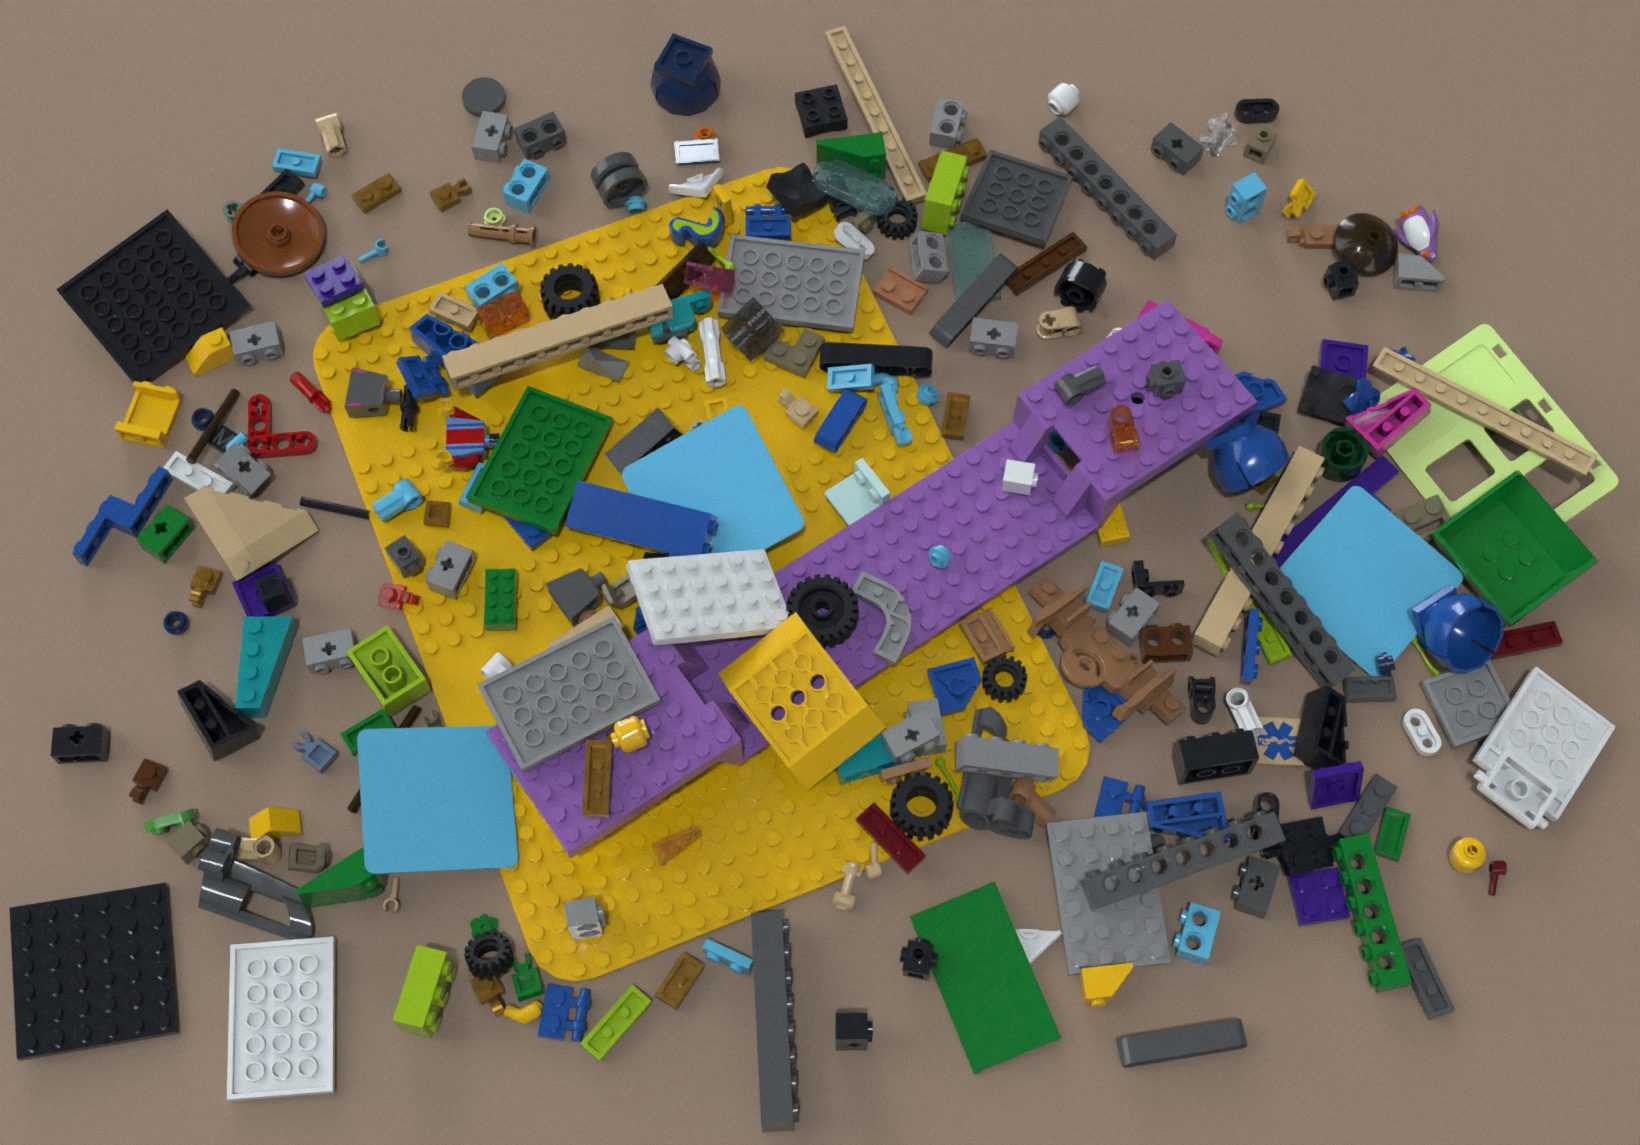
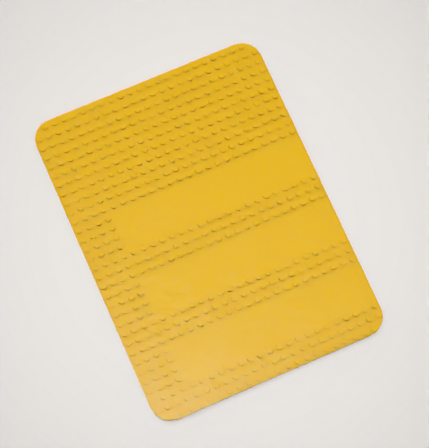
M775 167L722 184V187L731 198L733 222L728 227L724 226L721 240L717 245L713 246L717 254L727 260L731 234L746 236V217L755 216L746 215V206H754V204L775 206V203H780L766 186L771 174L784 173L791 170V168ZM711 190L706 198L688 196L375 305L381 324L341 341L337 340L330 324L317 338L313 350L314 368L324 395L331 401V415L367 510H370L369 518L447 727L497 725L477 684L487 680L480 672V669L497 652L503 655L512 666H515L549 649L548 643L573 628L548 593L546 583L577 569H583L589 578L601 571L606 577L608 584L612 585L628 574L626 567L628 560L643 559L645 552H660L567 528L565 523L569 510L556 535L550 533L551 538L531 551L500 514L485 508L479 513L460 505L459 499L477 465L467 471L451 468L449 465L442 469L438 467L437 463L441 458L436 456L441 450H446L447 417H450L449 414L445 416L438 414L437 410L440 407L446 409L439 402L444 398L450 399L453 407H457L484 421L487 434L499 433L500 436L527 386L613 417V424L583 482L630 493L622 475L605 453L657 408L671 418L679 429L686 434L690 431V425L695 420L702 419L708 421L703 401L726 396L729 409L736 405L744 406L747 409L804 518V526L800 531L765 549L773 573L848 527L825 497V491L852 475L855 462L863 458L889 490L890 499L953 460L944 438L940 437L941 432L928 406L922 404L917 398L918 385L914 377L894 376L899 381V390L896 391L898 398L897 406L904 413L905 427L911 430L912 443L910 445L897 446L895 437L891 435L878 399L881 385H875L874 389L853 390V392L866 398L867 404L836 453H832L815 444L814 438L843 391L829 392L827 390L828 372L822 371L819 368L820 352L805 378L764 361V354L773 338L795 346L804 329L825 337V343L838 342L898 346L863 273L861 276L853 332L718 316L717 311L725 265L716 259L679 296L683 297L709 289L711 294L712 308L703 313H694L696 328L687 332L684 338L697 354L696 358L701 362L698 370L691 371L682 360L675 365L664 352L669 347L668 341L653 343L648 327L636 330L635 349L595 348L629 362L620 382L577 365L587 347L503 374L477 397L465 387L453 390L446 371L438 365L441 377L445 378L448 383L447 388L450 394L446 397H441L440 393L437 392L435 397L417 399L419 411L416 413L415 430L410 432V427H408V432L400 429L401 403L389 402L387 414L355 418L348 416L344 406L352 368L388 376L391 389H402L404 395V385H406V382L396 364L398 358L419 355L421 360H423L424 357L428 356L413 343L409 327L427 313L452 326V329L460 333L464 332L470 335L471 339L482 343L492 340L497 336L514 333L518 329H526L540 322L553 320V318L550 319L547 316V312L544 310L540 285L541 281H544L543 277L545 274H550V269L553 267L558 269L560 264L568 266V263H573V266L579 264L582 265L583 269L588 268L590 274H593L597 281L600 304L605 301L609 284L631 287L632 293L645 290L649 286H655L694 248L689 240H685L683 246L672 242L669 231L670 221L676 217H681L707 225L714 207L713 190ZM828 201L826 205L796 217H792L790 214H782V216H790L791 240L785 241L845 247L837 241L834 235V230L839 224L834 219V214L830 210ZM500 263H503L518 281L520 293L513 300L499 306L495 312L488 313L484 317L480 314L470 331L429 313L428 309L439 292L474 306L467 298L465 286ZM569 290L562 293L559 297L562 299H573L579 296L581 292ZM710 317L718 319L720 354L726 375V383L717 388L706 385L704 346L700 339L699 322L704 318ZM784 388L793 395L795 400L802 396L818 409V415L803 430L785 415L787 408L778 402L780 398L778 394ZM487 448V460L494 448ZM410 479L422 495V502L412 510L404 509L383 522L371 504L392 492L393 487L399 481ZM427 501L451 503L448 527L424 525ZM404 535L419 553L424 564L418 573L405 579L391 562L385 550V547ZM446 540L473 549L476 561L456 600L430 591L425 580L428 569L430 567L433 568L436 562L438 549L444 546ZM516 568V630L486 631L484 627L485 570ZM1013 585L899 660L896 666L891 665L856 689L887 729L904 721V712H907L908 703L935 698L927 675V669L972 657L975 658L981 676L980 685L965 711L942 717L947 741L946 752L921 757L916 756L914 759L930 757L932 766L925 770V773H931V778H935L936 775L939 776L941 784L946 782L948 784V791H952V800H954L952 818L947 829H943V833L940 836L934 834V839L929 841L927 837H923V841H917L918 837L913 836L912 841L918 848L971 828L960 819V809L957 808L958 803L955 800L956 795L943 771L936 765L935 761L940 757L945 760V767L960 792L964 772L955 771L956 742L964 737L965 734L972 732L977 709L992 707L1000 713L1007 726V739L1010 742L1013 740H1025L1027 744L1031 745L1047 743L1050 747L1059 748L1058 778L1050 783L1033 781L1036 785L1035 792L1041 798L1060 792L1076 782L1087 766L1090 750L1087 732L1082 727V720L1042 638L1036 635L1033 639L1027 632L1033 620L1016 585ZM600 588L598 591L601 594L602 603L595 610L599 612L609 606L625 627L627 640L629 641L636 637L637 634L633 627L636 608L640 606L638 599L625 608L620 609L606 603L603 598V589ZM990 607L1015 646L1014 651L1005 653L1007 655L1006 659H1010L1013 656L1015 657V662L1020 660L1022 662L1021 667L1025 666L1027 683L1022 695H1019L1017 700L1013 698L1010 703H1007V700L999 703L998 698L992 700L991 694L986 695L985 688L983 689L982 677L987 664L983 666L960 628L961 621L984 612ZM1006 671L999 672L995 676L997 684L1002 687H1008L1014 682L1012 674ZM983 730L981 738L995 737L990 731ZM611 733L608 734L607 740H612ZM770 745L741 765L717 762L570 859L511 772L518 862L512 868H500L499 870L529 951L539 967L560 980L575 983L592 980L750 917L751 913L765 911L842 880L846 875L842 868L843 865H846L847 861L861 864L860 870L864 871V865L872 863L871 842H874V840L856 822V818L874 802L890 818V800L892 791L897 787V783L887 785V781L880 783L878 774L840 785L836 770H834L808 791ZM1013 779L1012 787L1017 779ZM923 796L914 797L907 803L909 811L919 817L929 816L937 809L932 800ZM877 844L879 864L891 860L892 858ZM594 896L596 903L602 904L607 925L602 926L603 935L573 941L567 925L564 903Z

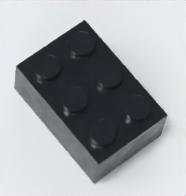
M1243 728L1234 729L1227 734L1221 735L1219 732H1213L1201 738H1196L1195 736L1184 737L1181 741H1178L1172 755L1178 785L1251 774L1259 760L1253 730L1244 731Z

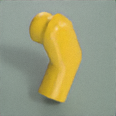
M537 1000L532 1001L521 1009L508 1004L503 1016L521 1024H528L541 1016L543 1005Z

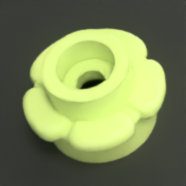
M490 208L485 212L484 224L502 226L506 217L500 209Z

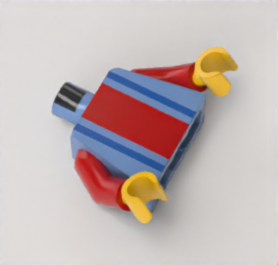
M442 399L439 404L445 406L446 409L440 407L437 412L441 416L449 414L450 417H447L446 450H441L436 457L441 458L437 465L441 469L449 465L451 468L467 471L478 465L479 462L487 460V448L495 447L500 434H487L484 421L457 407H453L450 399Z

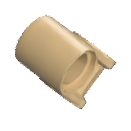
M1072 306L1043 312L1039 317V324L1036 328L1037 336L1043 340L1065 336L1070 337L1082 331L1077 310Z

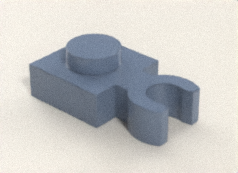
M301 732L300 735L305 739V742L302 745H298L293 741L291 744L296 751L305 752L301 756L302 759L322 774L338 754L319 738L312 743L309 735L306 732Z

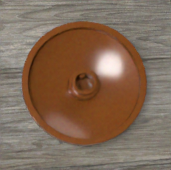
M273 191L256 195L239 208L232 223V240L237 254L249 267L263 274L285 276L304 270L317 259L324 243V228L319 213L308 201L292 193Z

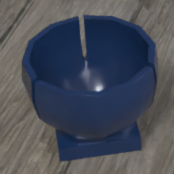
M674 33L671 35L654 64L650 84L657 104L674 115L692 116L706 111L716 101L721 78L711 57L713 54L712 47Z

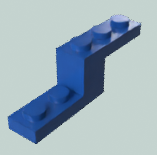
M159 466L155 473L150 475L148 484L143 492L138 494L135 505L112 495H109L107 500L102 502L98 514L88 524L82 539L74 546L72 554L80 564L88 567L112 528L135 538L138 537L173 481L168 470Z

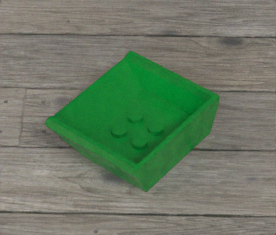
M1519 470L1513 472L1432 532V537L1439 553L1462 572L1463 581L1477 597L1489 600L1498 608L1504 619V626L1507 627L1513 626L1599 562Z

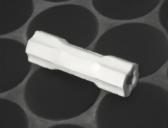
M712 317L704 318L699 322L700 339L704 346L706 385L717 388L726 383L725 368L721 361L719 346L718 319H713Z

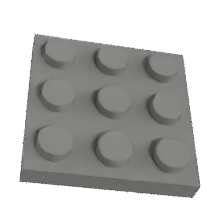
M1490 659L1481 668L1466 674L1450 671L1424 680L1421 683L1453 749L1487 738L1511 702Z

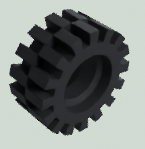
M894 197V201L888 198L887 203L883 201L877 213V227L880 229V233L882 235L885 233V237L888 239L891 235L892 240H896V237L904 240V235L907 238L910 237L911 233L915 232V227H917L918 213L916 206H912L910 200L906 203V198L903 197L901 201L898 200V197ZM901 214L906 220L902 223H894L889 220V216Z
M1002 655V659L996 656L994 661L990 660L984 668L982 677L983 689L985 688L987 696L991 694L992 700L998 698L999 703H1003V700H1007V703H1010L1013 698L1017 700L1019 695L1023 694L1026 687L1025 666L1021 667L1022 662L1020 660L1015 662V657L1013 656L1010 659H1006L1007 655ZM1006 671L1012 674L1014 682L1008 687H1002L997 684L995 676L999 672Z
M484 931L482 932L483 936L479 937L477 934L474 936L475 941L471 939L468 941L469 946H465L464 957L469 971L472 972L475 978L478 976L479 980H483L486 976L487 981H490L494 975L496 979L500 978L499 973L501 972L505 975L508 972L507 967L511 969L514 956L510 942L506 936H503V933L499 932L496 935L495 931H491L490 935H487V932ZM491 951L498 952L491 959H480L485 953Z

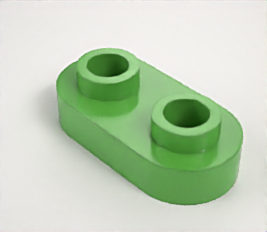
M192 808L143 823L145 831H151L152 835L166 832V826L176 824V827L180 828L188 820L191 822V819L196 817Z

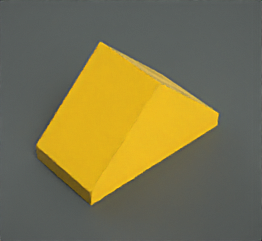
M268 806L249 818L251 838L269 836L275 840L302 835L299 809Z

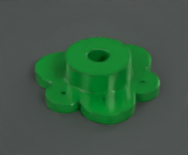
M482 914L480 918H474L470 922V927L472 928L471 936L474 938L478 934L481 937L484 931L487 932V935H490L491 931H495L497 935L498 920L495 917H488L487 914Z

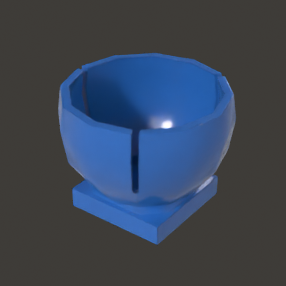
M1256 407L1253 412L1205 442L1209 450L1214 449L1213 470L1218 484L1224 492H1237L1249 488L1242 473H1244L1250 485L1253 486L1276 473L1290 460L1286 445L1275 431L1258 424L1257 420L1260 414Z
M1447 585L1411 609L1421 647L1428 650L1442 667L1466 674L1481 668L1494 655L1479 647L1473 641L1496 653L1503 637L1504 619L1498 608L1489 600L1467 593L1457 595L1456 588L1451 585Z

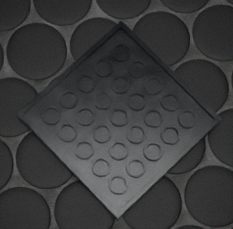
M168 209L56 289L130 380L141 383L143 381L150 382L188 354L201 336L218 328H223L250 308L246 300Z
M166 882L9 908L16 1054L19 1061L179 1034L169 896Z

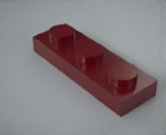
M1550 621L1503 631V637L1496 653L1488 648L1487 650L1494 655L1490 659L1495 660L1561 646L1563 641L1556 622Z
M875 802L856 818V822L875 842H878V845L907 875L926 859V855Z

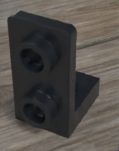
M1143 560L1133 561L1131 567L1133 591L1137 587L1151 598L1155 595L1174 597L1182 593L1185 586L1184 580L1149 582V571L1144 569Z

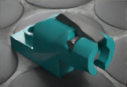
M709 289L670 300L673 307V318L648 326L653 343L665 342L674 336L678 339L685 338L687 332L696 328L694 313H703L712 308V298Z

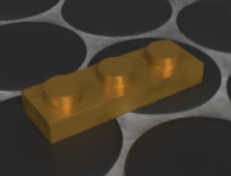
M978 138L946 150V152L967 156L966 166L982 162L988 155ZM940 153L919 161L918 166L928 183L931 182Z
M586 740L583 818H609L612 740Z

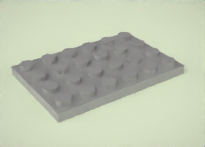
M731 234L726 261L733 262L735 269L730 272L725 267L717 314L720 317L853 332L865 250Z
M615 616L477 684L523 773L614 727L617 721L636 716L661 703L660 697Z
M1138 812L1046 823L1068 976L1079 974L1081 968L1131 962L1133 963V968L1170 964L1171 960L1159 887L1091 911L1081 885V881L1087 879L1086 873L1097 869L1104 873L1110 870L1109 865L1124 861L1125 865L1134 862V856L1145 852L1149 856L1153 855L1147 813ZM1153 862L1152 867L1153 870L1156 872L1155 862ZM1130 869V880L1136 883L1139 882L1140 873L1135 869ZM1106 878L1105 887L1109 891H1115L1117 887L1116 881L1113 878Z

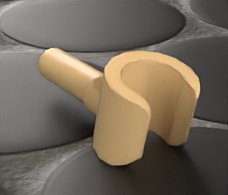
M875 841L871 842L872 863L864 865L869 879L878 877L881 874L877 858L878 842Z
M393 878L390 898L386 899L383 903V909L388 912V905L391 902H395L394 912L397 913L401 908L399 901H397L398 878Z

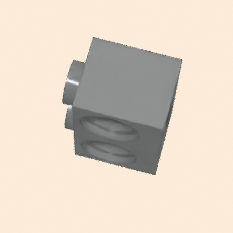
M938 98L930 131V146L951 149L956 147L957 142H961L963 129H960V126L965 124L967 117L963 101Z
M918 230L909 242L914 281L939 284L949 271L943 233Z
M594 896L564 903L567 925L573 941L603 935L602 926L607 925L602 904H597Z

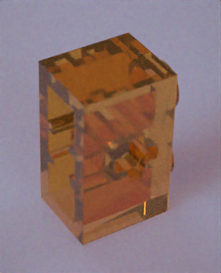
M518 290L476 309L479 323L489 340L530 321L528 308Z

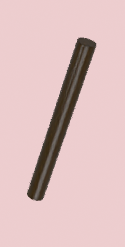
M231 389L187 456L186 461L188 463L194 464L239 396L238 390Z

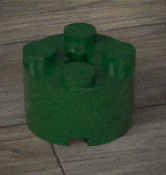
M1339 427L1331 430L1324 437L1317 454L1325 458L1322 467L1325 468L1322 476L1325 479L1345 482L1354 479L1361 472L1369 455V445L1363 436L1361 437L1355 433L1356 430L1348 427Z

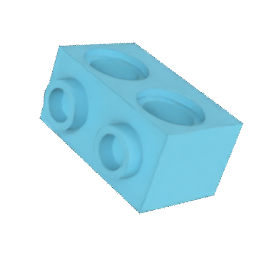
M524 159L520 166L518 165L515 168L510 182H507L503 187L502 194L505 204L529 214L550 181L548 168Z
M1255 172L1233 183L1225 209L1227 215L1234 219L1238 225L1260 213L1268 189Z
M500 263L465 286L467 298L474 307L480 309L483 317L488 313L495 312L499 306L513 300L520 293L518 281L503 263Z
M1193 902L1190 903L1188 909L1183 908L1179 923L1183 924L1181 933H1176L1173 947L1177 948L1175 957L1205 966L1210 956L1221 911ZM1192 917H1201L1205 925H1196ZM1186 941H1195L1198 945V949H1189L1186 945Z

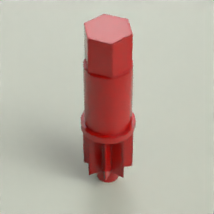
M294 372L290 376V382L320 412H331V401L321 390H318L300 372Z

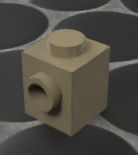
M1257 124L1246 145L1243 157L1264 165L1274 146L1277 132Z
M188 820L165 841L188 865L193 859L201 857L209 846V842L205 838L209 834L199 823L194 826Z

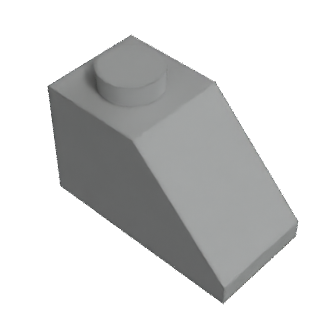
M1411 253L1398 254L1393 265L1394 289L1439 292L1445 281V277L1421 255H1413Z

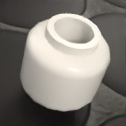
M1060 83L1048 94L1047 106L1050 111L1055 115H1068L1080 102L1078 89L1073 84Z

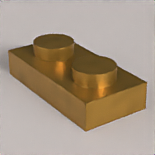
M388 172L353 193L352 198L362 212L367 214L400 194L402 190Z
M948 392L940 437L964 440L971 395Z
M682 952L656 991L655 997L677 1010L705 968V965Z

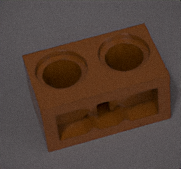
M1174 623L1167 627L1148 625L1141 628L1138 638L1142 664H1146L1151 659L1154 663L1185 662L1191 660L1193 644L1190 625L1183 626L1180 623ZM1172 639H1179L1183 644L1177 645ZM1149 640H1154V641H1156L1159 645H1158V646H1152V645H1150V644L1148 643V641H1149Z

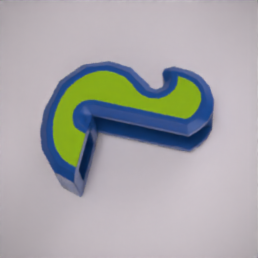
M713 207L707 225L676 217L669 223L670 238L673 243L680 246L685 244V240H689L694 247L699 242L705 243L707 247H713L718 244L724 233L723 215L719 209Z

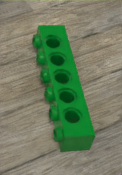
M1369 833L1341 838L1334 844L1332 852L1334 860L1339 862L1341 868L1339 877L1342 886L1346 887L1348 893L1346 898L1348 909L1354 914V931L1362 942L1361 956L1369 967L1368 980L1370 986L1375 988L1376 993L1407 987L1412 981ZM1352 858L1357 859L1361 864V869L1354 868L1350 860ZM1358 883H1363L1367 886L1368 894H1363L1359 891ZM1365 908H1371L1374 911L1375 919L1366 916ZM1373 932L1378 933L1382 937V944H1377L1373 941ZM1380 957L1385 958L1389 962V969H1384L1380 966Z

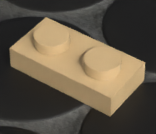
M439 292L428 309L430 314L467 331H470L481 314L480 309L442 292Z

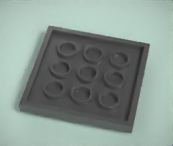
M989 150L962 210L960 219L1045 247L1072 183L1073 176Z

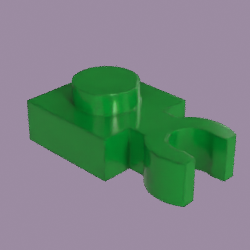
M528 953L525 954L526 961L524 964L518 965L515 957L514 961H512L513 969L517 973L511 976L519 1002L544 994L537 968L531 969L532 961Z

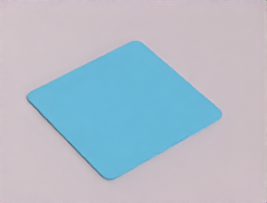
M741 405L730 408L628 465L622 472V478L631 494L715 515L717 517L716 521L719 524L716 534L712 535L710 543L712 544L711 553L765 550L800 531L804 526V518L747 409Z
M1359 486L1351 487L1280 567L1284 575L1292 581L1293 587L1298 594L1304 597L1307 606L1313 614L1319 617L1322 626L1328 634L1334 637L1340 650L1370 676H1381L1377 656L1382 655V652H1386L1387 656L1392 655L1395 661L1417 635L1411 609L1447 585L1457 588L1463 580V574L1457 567Z
M493 726L364 729L359 732L357 746L364 864L369 873L393 874L512 868L517 864L518 848L511 771L487 736L486 731Z

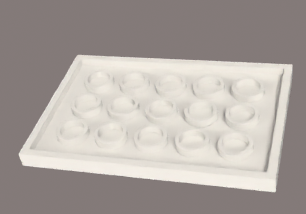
M764 549L628 560L626 565L654 646L767 635L788 618L789 611H786V603Z
M334 936L231 944L227 1100L231 1102L335 1093Z

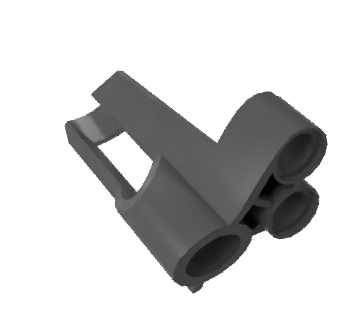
M216 828L211 837L209 847L203 852L198 865V870L204 871L198 907L290 940L311 938L312 928L309 915L301 898L295 891L298 888L235 861L234 859L242 836ZM247 891H252L285 903L290 927L248 913L242 906Z

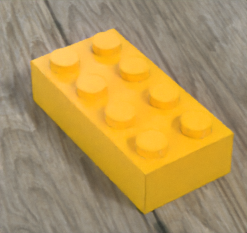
M1120 503L1105 524L1095 531L1100 548L1129 542L1130 534Z

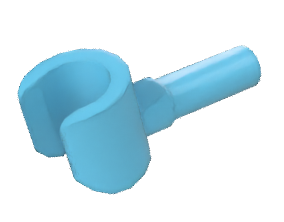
M313 183L310 188V194L305 200L310 203L316 196L324 198L327 194V189L319 183Z
M378 239L373 250L358 258L360 262L376 255L385 257L389 251L388 246H385V240Z

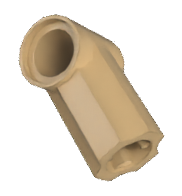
M337 113L316 118L321 138L323 137L328 155L335 158L343 156V153L347 150L341 134L343 131Z
M269 836L242 838L234 860L263 862L266 865H273L279 861L282 854L280 847ZM271 846V850L267 854L262 855L263 850Z

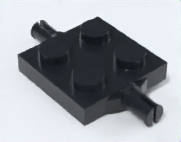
M1321 816L1280 825L1286 840L1276 844V847L1263 850V854L1272 852V854L1264 855L1266 859L1279 857L1283 864L1285 876L1334 866L1330 846L1338 841L1334 839L1341 838L1342 836L1340 833L1328 836Z

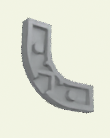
M862 571L852 588L854 595L880 609L886 620L884 633L873 652V656L896 666L907 645L911 632V614L905 603L906 600L889 583Z

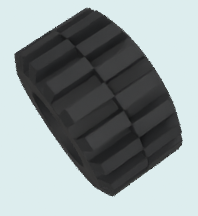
M568 263V266H563V264H560L558 269L554 267L550 269V274L546 273L543 277L544 281H541L540 293L543 307L550 319H556L561 315L572 314L585 307H593L600 304L595 276L590 274L588 268L583 269L582 265L577 264L573 266V263ZM569 290L581 292L579 296L573 299H562L559 297L562 293Z
M915 772L914 777H911L910 774L905 776L904 782L900 780L897 783V787L892 791L890 818H893L892 821L904 833L906 832L911 840L913 836L918 837L917 841H923V837H927L928 841L934 839V834L940 836L943 833V829H947L952 818L954 807L952 791H948V784L946 782L940 783L941 778L936 775L935 778H931V773L926 772L925 776H921L920 772ZM923 796L932 800L937 809L929 816L919 817L909 811L907 803L914 797Z

